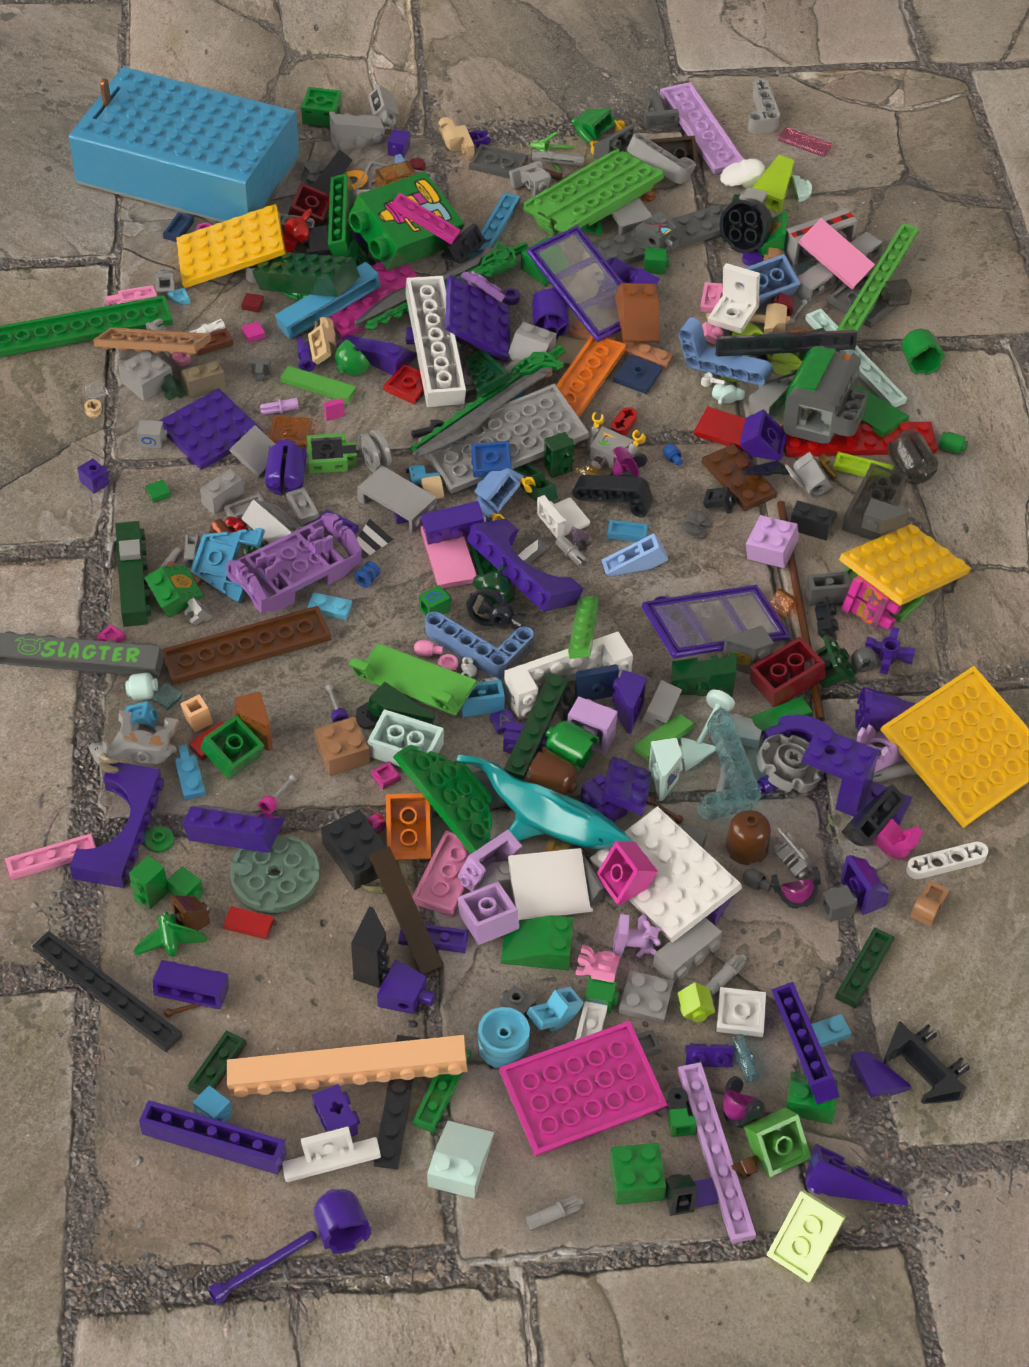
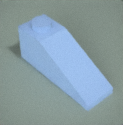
M653 533L602 559L606 575L609 577L652 569L669 559L664 545Z

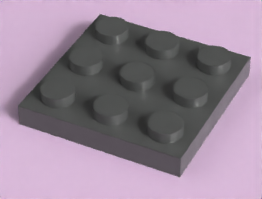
M866 274L853 289L844 284L828 297V303L847 314L870 276ZM886 286L863 324L869 328L874 326L901 304L904 296Z

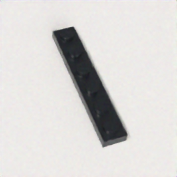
M397 1035L396 1042L420 1040L419 1037ZM414 1078L410 1080L393 1079L388 1082L378 1137L381 1157L374 1159V1167L398 1170Z

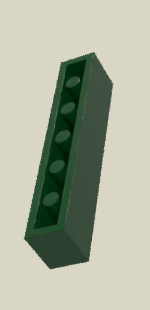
M139 521L115 523L123 626L147 625L148 616H151V606L147 604V601L150 600L149 588H145V585H148L144 578L148 575V573H144V570H148L147 558H143V555H147L146 544L142 543V541L146 540L144 528L140 529ZM139 539L141 559L120 561L119 541Z

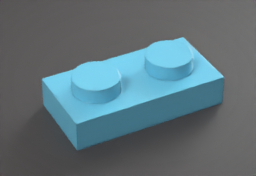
M313 592L307 608L319 606L323 616L347 621L352 608V600Z
M842 1014L811 1024L821 1048L848 1039L852 1034Z

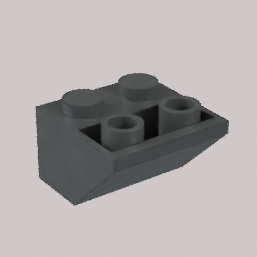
M631 124L596 142L594 144V158L598 160L617 148L620 149V152H626L634 134V125Z

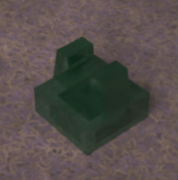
M171 373L164 377L166 382L161 386V389L165 392L164 396L168 400L177 396L181 399L186 395L181 382Z

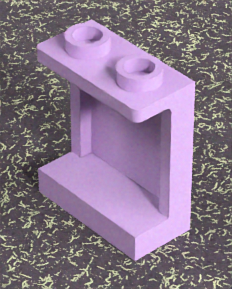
M506 830L468 856L458 874L461 884L471 892L474 891L486 872L485 867L495 861L508 860L507 856L517 855L522 845L509 830Z

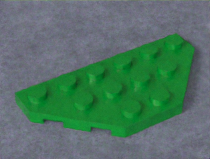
M411 744L393 756L395 761L470 854L493 840L490 838L492 813H490L489 806L492 803V796L466 764L447 760L444 755L432 751L428 753L420 751L417 746Z

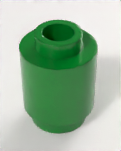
M948 431L947 433H942L938 446L942 447V450L960 455L961 451H966L968 441H965V436Z

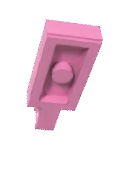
M153 285L121 290L116 295L105 296L106 305L157 297V293Z

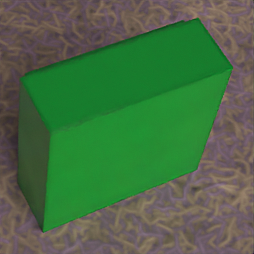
M164 479L145 485L146 491L153 503L171 497V492Z

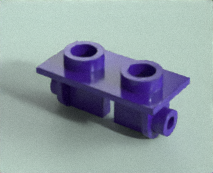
M693 1043L685 1045L686 1065L701 1062L702 1067H733L734 1047L728 1046V1043L711 1044V1046Z

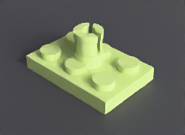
M805 1190L800 1191L767 1256L807 1282H811L846 1216Z

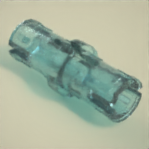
M738 1034L736 1035L737 1041L734 1036L730 1040L736 1053L735 1060L741 1067L745 1082H754L752 1076H754L755 1080L759 1079V1074L753 1062L754 1055L749 1051L745 1035Z

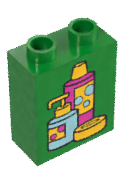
M425 171L358 194L348 218L351 228L362 235L369 245L372 256L375 259H380L388 271L448 248L447 245L449 244L390 207L399 193L461 231L465 225Z

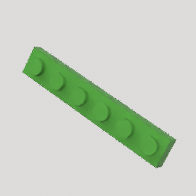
M584 596L578 599L568 650L570 659L591 656L599 610L598 597Z

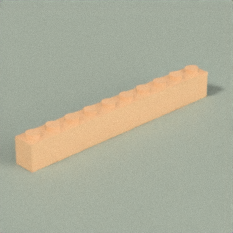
M464 1035L228 1059L227 1086L231 1096L245 1097L250 1094L267 1095L278 1091L293 1092L297 1089L315 1090L319 1087H332L337 1084L339 1086L345 1084L363 1085L374 1081L410 1080L414 1077H436L441 1074L458 1075L462 1072H468Z

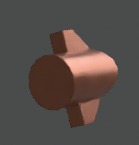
M217 519L211 524L209 534L220 532L233 533L235 529L232 526L228 527L222 519Z

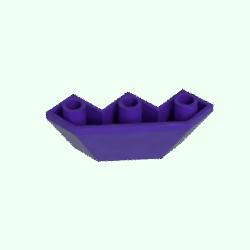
M616 257L606 260L623 283L657 285L660 279L642 268H634ZM604 273L598 283L599 288L596 296L614 288ZM615 296L594 307L600 309L617 308Z

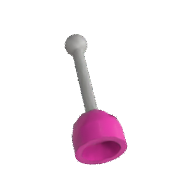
M290 774L289 780L274 796L266 795L258 802L260 810L265 814H272L277 808V798L292 782L297 780V775Z

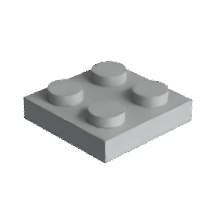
M629 970L619 1007V1014L664 1024L674 981Z

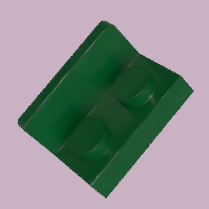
M824 635L825 646L815 651L825 662L826 678L822 680L823 684L829 688L845 678L851 684L856 683L854 677L856 672L848 661L850 656L847 650L840 648L835 639Z

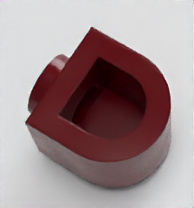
M779 293L778 297H773L771 304L786 305L787 316L793 314L794 300L791 296Z

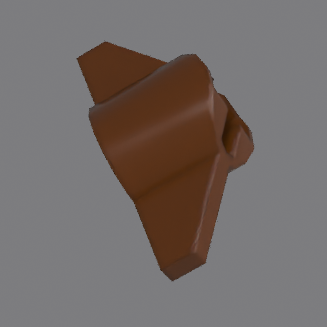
M757 1155L748 1157L731 1165L734 1171L741 1173L742 1177L746 1179L758 1172L756 1167L758 1157Z

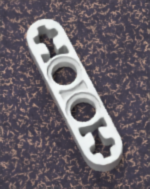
M972 842L916 856L908 861L906 872L912 879H923L978 865L986 860L988 847L982 842ZM952 855H960L963 858V860L959 862L953 860ZM937 859L940 860L943 863V865L937 867L933 865L931 861Z

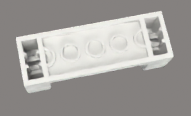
M615 632L593 640L590 657L570 659L569 649L505 670V700L516 719L519 721L528 718L549 672L563 677L566 676L569 678V681L576 680L577 671L617 664L619 669V678L623 670L632 672L633 654L620 633Z

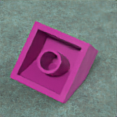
M615 841L596 875L616 904L621 905L648 889L658 871L636 842Z

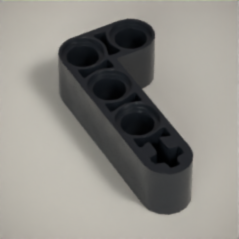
M581 475L572 491L573 496L582 501L628 503L632 514L640 518L647 515L653 502L649 484L641 477Z

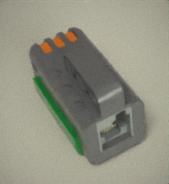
M816 346L808 351L786 395L783 429L788 435L827 444L830 443L835 434L853 436L856 433L865 414L868 398L867 393L857 390L856 387L860 372L859 367L861 365L860 357L857 354L847 355L846 351L842 350L839 353L835 352L834 348L829 349L824 348V346Z

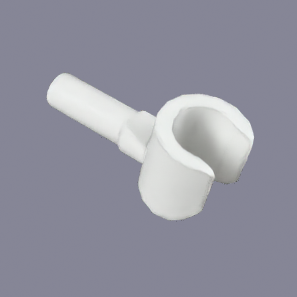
M710 372L706 373L705 377L701 379V385L704 387H710L712 383L726 385V381L713 378Z

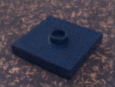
M629 354L613 377V382L647 394L662 373L663 367Z
M617 664L577 671L575 700H577L578 696L589 700L613 697L615 691L613 684L619 674Z

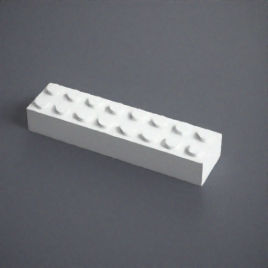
M443 276L407 278L405 294L427 407L463 405L466 388L454 334L445 330L446 289Z

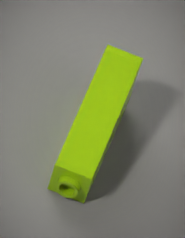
M780 154L752 187L767 192L765 205L768 209L777 213H781L783 210L794 166L793 159Z

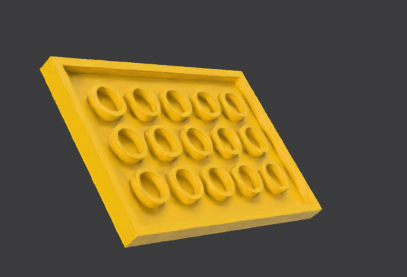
M276 204L176 238L181 280L184 288L286 254L279 210Z
M912 524L842 553L839 558L842 563L899 606L967 575L971 569L962 559L951 554L947 548L936 543L932 537L927 536L917 526Z

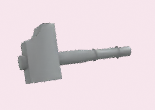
M722 713L717 740L726 742L718 785H716L715 798L718 800L723 799L727 789L726 784L737 744L757 749L759 747L762 730L754 725L753 719L743 717L740 714Z

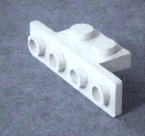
M344 1127L302 1138L301 1143L305 1156L283 1161L282 1166L285 1181L291 1182L378 1159L381 1157L376 1137L353 1143L349 1127Z

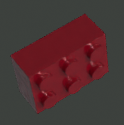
M801 637L749 667L750 682L773 707L783 704L826 678L825 662Z

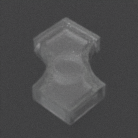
M845 839L830 847L828 851L841 868L844 867L846 856L849 855L866 859L877 872L888 867L891 862L878 845L861 847L853 844L849 839Z

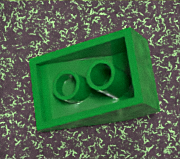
M549 915L519 920V929L504 935L501 964L569 971L574 917Z

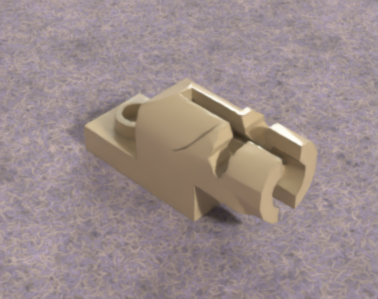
M450 117L441 118L438 122L440 126L438 128L447 148L450 151H462V154L466 155L467 160H472L474 144L466 126H457Z
M327 317L320 318V326L315 321L314 330L308 334L312 360L317 365L337 350L334 324Z

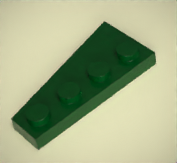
M482 349L466 357L479 397L484 396L497 387L504 386L507 381L512 379L510 373Z

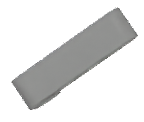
M757 79L754 81L752 95L757 111L750 112L747 130L752 134L773 133L779 128L780 112L769 82L765 79Z
M634 133L627 147V151L654 168L663 170L665 177L678 184L688 181L696 166L693 160L686 157L678 159L638 133Z

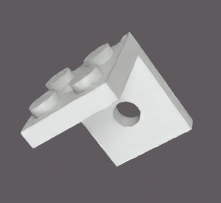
M726 263L723 267V296L709 315L708 323L741 334L759 307L760 273Z

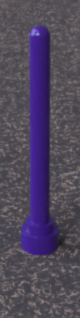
M309 1231L225 1283L215 1282L207 1287L212 1300L216 1305L227 1300L226 1297L230 1295V1291L314 1241L317 1237L316 1233Z

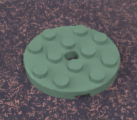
M288 835V837L277 836L269 853L239 849L232 860L230 870L231 886L238 899L246 906L266 913L289 911L306 902L316 890L320 876L319 862L315 852L303 840ZM272 870H279L281 873L278 877L277 875H269V872Z

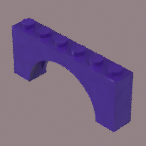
M507 518L473 524L467 541L498 570L501 565H504L502 574L543 612L577 604L583 588L571 577H557L541 572L527 564L514 552L511 546L519 529Z
M119 762L109 764L113 767H118L119 771L117 773L105 772L103 779L106 791L118 794L128 803L130 807L129 819L124 829L110 842L96 848L76 849L70 864V871L74 880L124 888L126 881L130 880L129 872L132 870L133 862L138 860V848L140 844L144 843L145 828L151 823V812L157 806V795L159 791L163 790L164 778H161L160 769Z

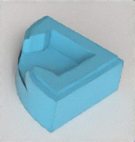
M185 288L167 292V296L172 302L182 305L191 304Z

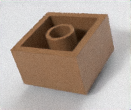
M355 717L314 729L315 745L329 776L370 764L369 747Z

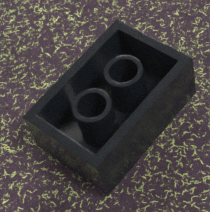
M360 809L321 828L323 845L354 890L360 888L362 884H368L378 879L369 854L384 849L386 846Z

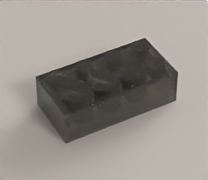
M871 463L844 515L842 530L871 541L881 537L883 533L880 534L861 528L864 513L871 498L898 506L906 489L908 475Z

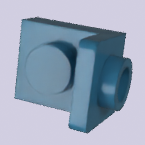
M148 701L126 706L125 711L132 712V725L134 723L146 724L151 730L155 729L159 714Z

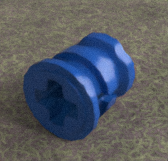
M367 561L360 570L354 573V578L360 586L368 588L371 582L380 575V568L376 563Z

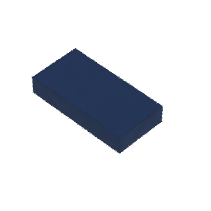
M178 212L164 231L163 239L177 242L176 238L186 234L194 223V216Z

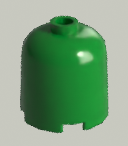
M920 328L910 331L902 341L903 354L911 372L915 375H918V373L929 375L942 366L941 362L945 358V354L934 334L929 330Z
M568 720L559 722L555 727L550 726L545 734L548 738L546 748L572 763L577 770V774L580 771L579 766L584 768L593 755L594 751L591 750L593 744H598L600 740L598 736Z

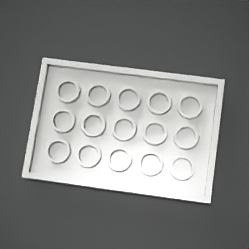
M658 806L624 831L638 844L658 871L648 889L629 901L642 914L647 915V918L656 927L660 926L661 932L672 943L742 889L741 883ZM612 847L601 849L590 857L591 863L598 870Z

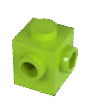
M694 982L678 992L681 1005L680 1011L683 1017L698 1023L715 1013L710 988Z

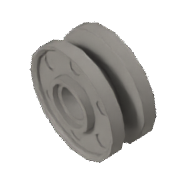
M378 429L371 430L369 435L363 433L358 436L361 456L371 472L374 473L382 465L386 468L391 466L392 459L389 446Z

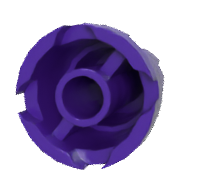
M864 687L857 700L859 709H855V727L858 730L862 727L867 730V726L870 724L875 730H880L883 725L916 703L904 701L899 697Z

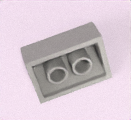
M255 499L252 500L241 518L250 530L263 528L265 533L262 541L269 544L303 528L277 504Z

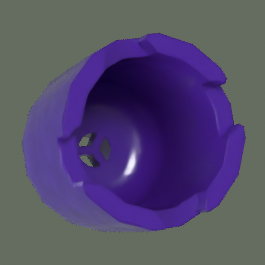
M331 1189L317 1200L314 1207V1217L325 1249H331L334 1254L346 1253L356 1249L355 1244L364 1239V1242L369 1239L371 1235L370 1224L359 1199L353 1192L346 1189Z

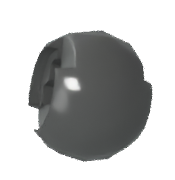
M869 647L856 649L851 656L852 666L859 672L873 670L877 664V655Z

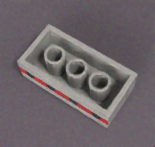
M846 208L820 217L848 242L854 240L858 221ZM820 218L786 229L783 251L793 269L818 261L798 242Z

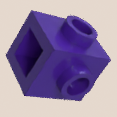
M93 458L77 468L80 482L94 494L110 484L108 469L104 465L101 466Z

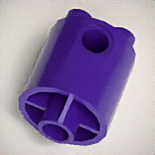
M554 287L535 292L532 301L533 325L556 333V340L559 336L566 335L569 330V306Z

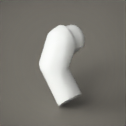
M464 657L461 664V669L463 670L461 674L473 678L477 674V668L473 665L474 660L471 657Z

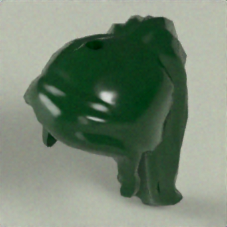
M501 565L500 569L496 572L476 575L473 578V586L477 590L482 588L496 590L504 597L508 604L514 599L516 586L506 576L501 575L502 571H504V565ZM486 595L492 604L497 602L493 597Z

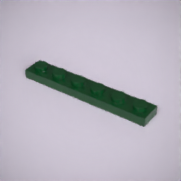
M549 672L504 768L507 773L515 778L524 780L569 684V678Z

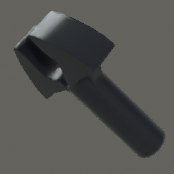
M430 420V427L411 431V436L416 438L432 433L434 428L444 425V421Z

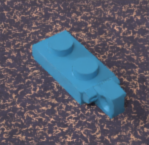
M187 744L178 746L180 757L175 758V764L184 800L206 796L197 758H195L194 754L189 755Z

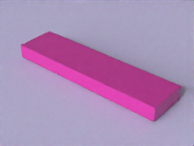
M401 193L391 203L390 207L451 245L461 231Z

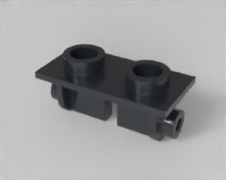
M826 597V603L819 602L815 607L816 619L819 621L817 622L818 635L821 638L824 635H833L835 640H837L836 631H839L837 620L834 619V615H837L836 607Z

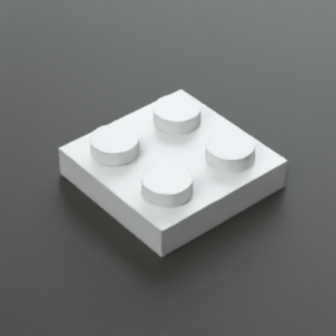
M720 987L716 1032L763 1037L766 992Z

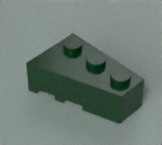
M737 652L730 653V657L718 658L717 655H714L708 660L699 661L698 658L672 661L670 684L682 689L680 695L707 696L710 690H720L733 697Z

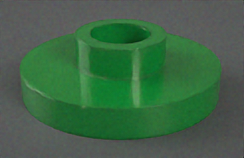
M156 826L149 829L145 834V846L148 850L155 853L169 850L174 843L172 831L164 826Z

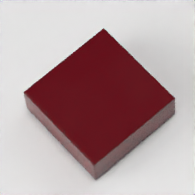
M246 293L241 304L242 310L260 312L264 296Z

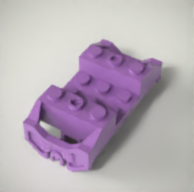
M326 513L322 515L321 519L240 559L228 561L227 577L232 582L238 583L248 593L255 608L261 614L266 611H279L295 602V591L321 578L327 585L344 578L355 566L361 564L362 549L353 531L348 529L347 526H342L343 521H339V517L336 514ZM332 536L345 548L349 556L348 558L343 559L334 550Z

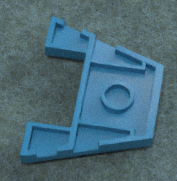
M255 528V530L247 531L245 529L233 533L203 534L191 573L237 603L242 604L245 590L238 583L229 581L227 577V562L236 560L241 544L260 548L265 530L263 528Z

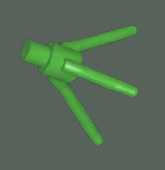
M557 132L552 133L545 139L531 142L530 144L532 149L547 152L549 148H574V146L549 144L547 141L558 134ZM551 163L558 171H561L558 164Z

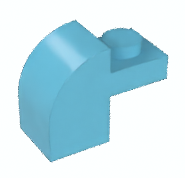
M571 987L554 990L547 1003L530 1007L526 1014L539 1030L548 1028L551 1032H555L566 1026L577 1015L584 1002Z

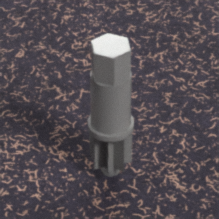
M735 954L705 986L710 988L711 996L720 990V987H724L746 966L745 960L747 958L745 955L737 956Z
M574 1195L560 1202L558 1201L556 1204L538 1211L525 1219L529 1229L533 1230L581 1209L580 1205L584 1203L581 1197L577 1199Z

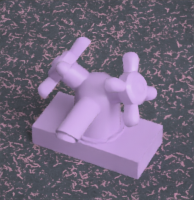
M620 914L613 940V953L620 955V958H622L624 948L630 946L641 948L636 954L638 958L650 953L654 956L657 951L654 949L653 944L656 946L661 944L658 939V932L661 931V927L657 926L655 928L650 926L649 921H647V915L642 914L638 918L637 930L630 929L629 915Z

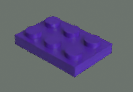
M612 756L608 766L602 799L642 816L646 807L652 772L647 771L643 767L628 763L624 759Z

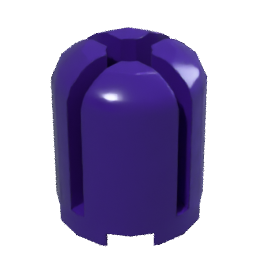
M278 440L276 445H273L271 448L269 446L265 485L270 492L282 496L284 477L285 487H287L286 493L303 487L307 456L305 447L303 450L295 445V441Z

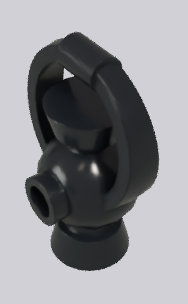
M482 588L470 593L466 602L470 617L476 623L483 626L496 625L502 627L510 624L512 625L511 628L516 631L526 614L522 613L514 614L513 608L505 601L504 597L496 590L490 588ZM484 594L485 597L477 614L484 615L488 613L490 619L480 617L473 610L478 595ZM486 595L493 597L497 602L492 604Z

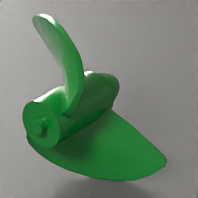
M165 912L163 916L157 917L159 927L136 945L134 954L140 955L164 946L166 953L173 957L178 951V943L207 942V936L197 930L177 925L175 914Z

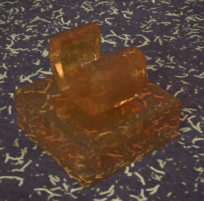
M780 588L777 589L770 605L775 611L786 617L789 616L797 599Z

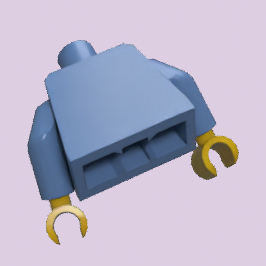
M510 468L489 472L482 481L478 482L475 489L481 511L489 519L492 518L493 521L505 519L501 514L496 515V512L501 510L521 485L520 483L523 484L526 492L531 493L532 489L529 485L536 486L532 477L524 478L523 475Z

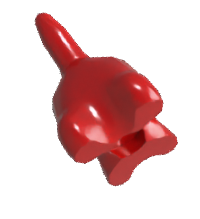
M312 209L305 211L300 218L293 217L285 223V230L282 234L286 253H293L296 244L299 241L304 242L308 238L309 227L306 222L311 216Z

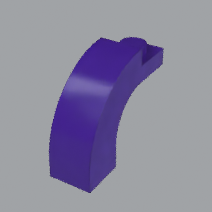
M787 715L779 717L778 726H771L765 730L763 742L772 735L783 734L788 738L791 735H795L810 743L819 726L832 732L835 731L826 723L806 715ZM833 750L825 751L829 755L836 754Z

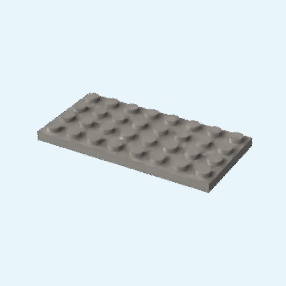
M553 384L505 403L476 430L426 456L436 472L440 473L441 480L450 494L473 486L485 478L473 477L471 444L509 441L512 469L544 457V439L566 432L575 443L588 439L589 432L557 386Z

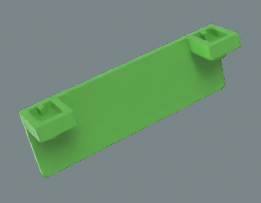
M377 644L366 660L361 659L360 661L352 658L348 664L359 679L377 686H381L386 682L408 698L455 716L477 684L473 678L382 644Z

